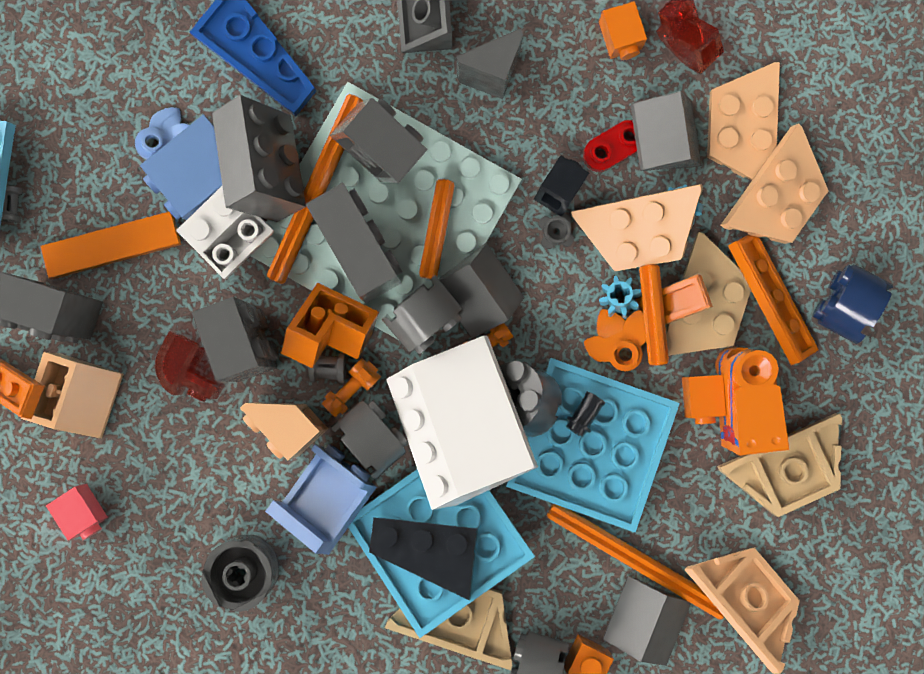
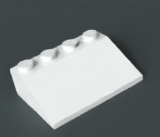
M481 336L414 363L386 379L432 510L459 505L538 467L488 336Z

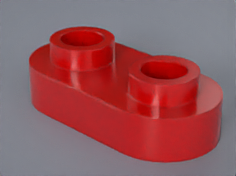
M624 120L587 143L583 151V160L590 170L595 172L607 171L637 153L636 140L627 141L624 138V132L627 131L632 132L635 137L633 120ZM595 150H605L606 157L603 159L598 158L595 155Z

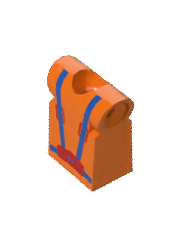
M734 346L724 349L718 355L715 363L717 375H723L726 416L719 417L721 445L739 456L790 450L781 389L777 385L776 380L779 370L777 360L772 354L763 350Z

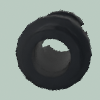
M586 391L584 398L572 417L568 416L566 418L569 422L565 427L582 438L586 432L590 434L591 430L589 427L605 405V402L596 395Z

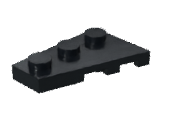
M373 517L369 553L469 601L471 600L477 528Z

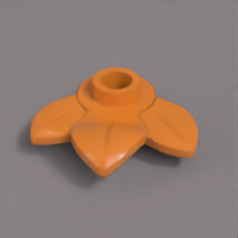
M602 309L597 319L598 336H593L584 341L588 354L598 362H611L620 371L635 369L642 361L643 351L641 346L646 341L643 312L637 310L625 320L617 313L609 317L608 310ZM622 348H629L632 351V358L625 361L620 358L619 353Z

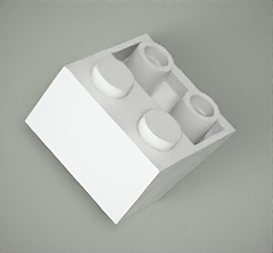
M223 186L176 230L225 280L274 233V230L261 217L226 208Z

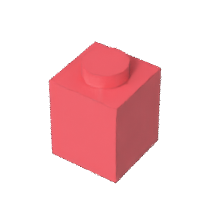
M87 484L73 487L46 505L68 541L79 536L83 540L91 537L102 529L99 523L108 518Z

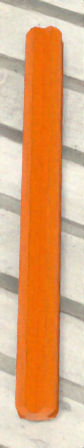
M352 94L346 96L330 134L357 104L363 102L361 98ZM330 136L326 140L305 187L304 196L306 203L326 192L343 154L344 148ZM307 206L293 214L267 272V277L270 280L280 284L286 282L314 219Z
M552 504L547 513L550 520L719 620L724 618L722 613L697 584L572 510L556 504Z

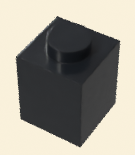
M560 155L541 184L534 200L562 217L583 185L589 172L583 169L575 160L567 159Z

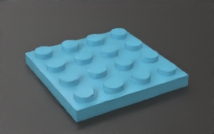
M550 358L545 373L556 380L562 394V404L558 405L555 415L558 418L547 432L536 437H527L538 467L507 481L506 487L636 533L680 403ZM586 391L602 399L605 405L589 427L591 430L590 434L586 432L582 438L565 427L569 422L566 418L568 416L572 417L584 398Z
M418 469L365 505L348 527L419 638L426 635L535 557L490 490L459 505L432 510ZM373 517L477 528L471 600L469 601L369 553Z

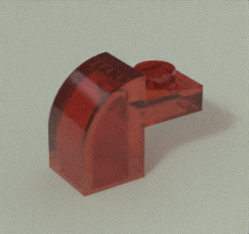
M670 0L658 12L662 25L656 30L660 40L685 66L702 74L724 53L718 28L699 19L694 0Z
M169 331L155 360L156 375L162 387L173 396L182 395L187 387L189 388L187 394L202 402H205L207 398L218 399L224 388L195 372L205 353L204 346L178 332Z

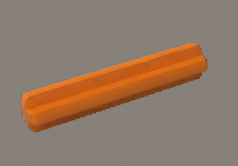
M438 179L436 181L420 265V277L429 280L434 275L438 277L455 187L453 181Z
M648 264L639 268L648 363L652 366L668 364L669 357L660 267L656 264Z

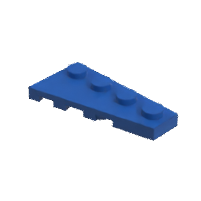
M215 0L190 30L191 35L295 117L316 93V89L246 0Z

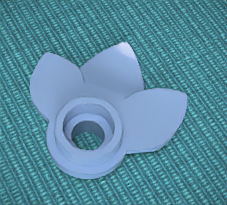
M170 107L158 111L151 117L149 127L137 134L135 148L142 158L147 160L189 126L188 124L180 123L181 114L179 108ZM148 139H156L159 144L152 148L146 145V141Z

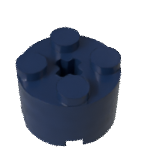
M848 264L843 271L838 270L828 286V288L833 290L832 294L826 301L822 299L819 302L812 317L818 319L819 325L858 344L866 337V335L860 333L865 326L873 328L884 312L892 295L887 290L893 288V284L855 264L852 266Z

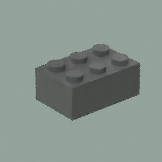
M243 95L237 96L212 112L225 207L275 222H279L305 208L304 186L301 178L291 115Z
M370 98L357 104L329 135L380 182L399 183L428 150L421 144L424 139L422 135L409 124L403 127L394 118L397 114L396 111L381 98L378 101Z
M341 183L306 203L307 208L362 301L368 303L401 284L397 275L403 272L391 250L385 253L382 251L380 246L386 242L373 219L368 222L364 220L363 216L368 214V211L355 188L348 192L344 183Z
M0 272V326L29 331V335L46 340L54 339L77 344L79 338L91 340L103 301L43 282Z
M231 297L191 312L216 381L241 382L277 368L275 360L280 359L274 341L267 340L264 329L268 327V323L261 308L256 309L255 305Z

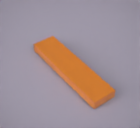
M165 212L45 244L40 247L48 278L56 279L179 246L181 241L179 233L176 231L175 217L170 212Z
M747 235L729 244L728 247L790 365L800 363L817 352L819 349L760 237Z

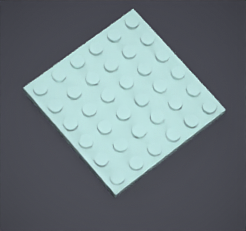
M347 82L299 165L304 190L346 96L352 94L363 101L370 98L378 101V98ZM392 107L397 113L394 118L403 127L409 124L417 130L424 138L421 144L428 150L399 183L380 182L344 149L326 192L341 183H344L348 192L355 188L368 211V214L363 216L364 220L368 222L373 219L386 242L380 246L382 251L385 253L391 250L403 272L397 275L401 284L368 303L362 301L314 219L288 278L311 291L317 283H320L379 311L374 327L396 338L382 319L387 314L393 319L396 316L393 313L394 308L421 285L424 284L428 289L433 285L431 280L420 277L419 271L436 181L438 179L450 180L454 182L455 186L438 271L439 279L487 242L522 179ZM293 214L279 222L266 221L274 230V233L251 257L269 267L271 266Z

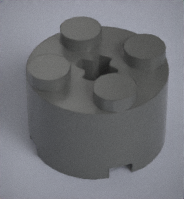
M436 275L430 278L434 285L429 289L424 284L421 285L394 308L393 313L396 316L393 319L388 314L382 319L408 352L415 350L418 354L422 353L434 343L433 334L441 328L447 332L462 319L458 314L462 306Z
M512 361L499 366L526 436L536 437L547 432L555 424L558 416H555L558 405L562 404V394L556 380L547 373L519 361Z
M373 400L369 404L360 401L330 428L334 433L339 428L344 435L339 439L363 467L367 469L372 466L375 469L370 475L377 479L406 453L404 446L408 444V441L396 427H392L389 430L381 421L386 415Z
M256 535L232 537L217 546L207 557L201 577L204 592L209 600L218 607L222 606L235 612L249 610L258 605L274 588L279 578L278 557L271 545ZM244 568L247 574L238 576L236 570Z
M528 631V635L521 633L514 655V660L520 661L519 668L512 667L510 674H562L565 665L563 661L565 654L568 652L569 643L532 631Z

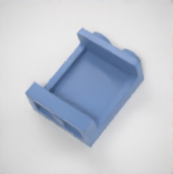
M204 114L140 165L147 174L143 180L154 193L158 194L161 191L168 200L164 206L177 220L181 217L185 220L191 217L222 186L214 125Z
M314 444L311 450L316 454L285 499L282 502L273 500L265 512L315 554L329 555L377 487L368 480L371 475L357 464H353L351 467L344 462L345 454L331 444H328L327 447Z

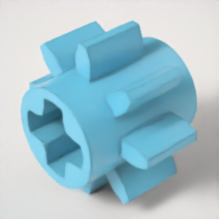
M614 276V283L610 286L602 284V290L607 296L600 298L599 302L602 306L609 304V317H612L616 312L622 313V317L627 319V311L631 308L639 310V304L633 298L641 296V289L632 290L633 281L631 277L624 282L619 281L618 277ZM622 291L623 296H625L624 303H618L615 292Z

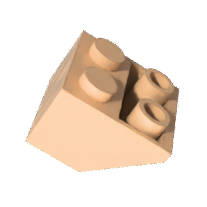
M43 352L34 380L45 387L32 419H21L55 430L102 438L124 374L61 353Z
M255 402L245 403L240 407L246 414L243 417L244 422L255 433L261 431L268 438L269 442L266 445L279 459L285 457L287 460H291L300 456L328 430V427L306 404Z

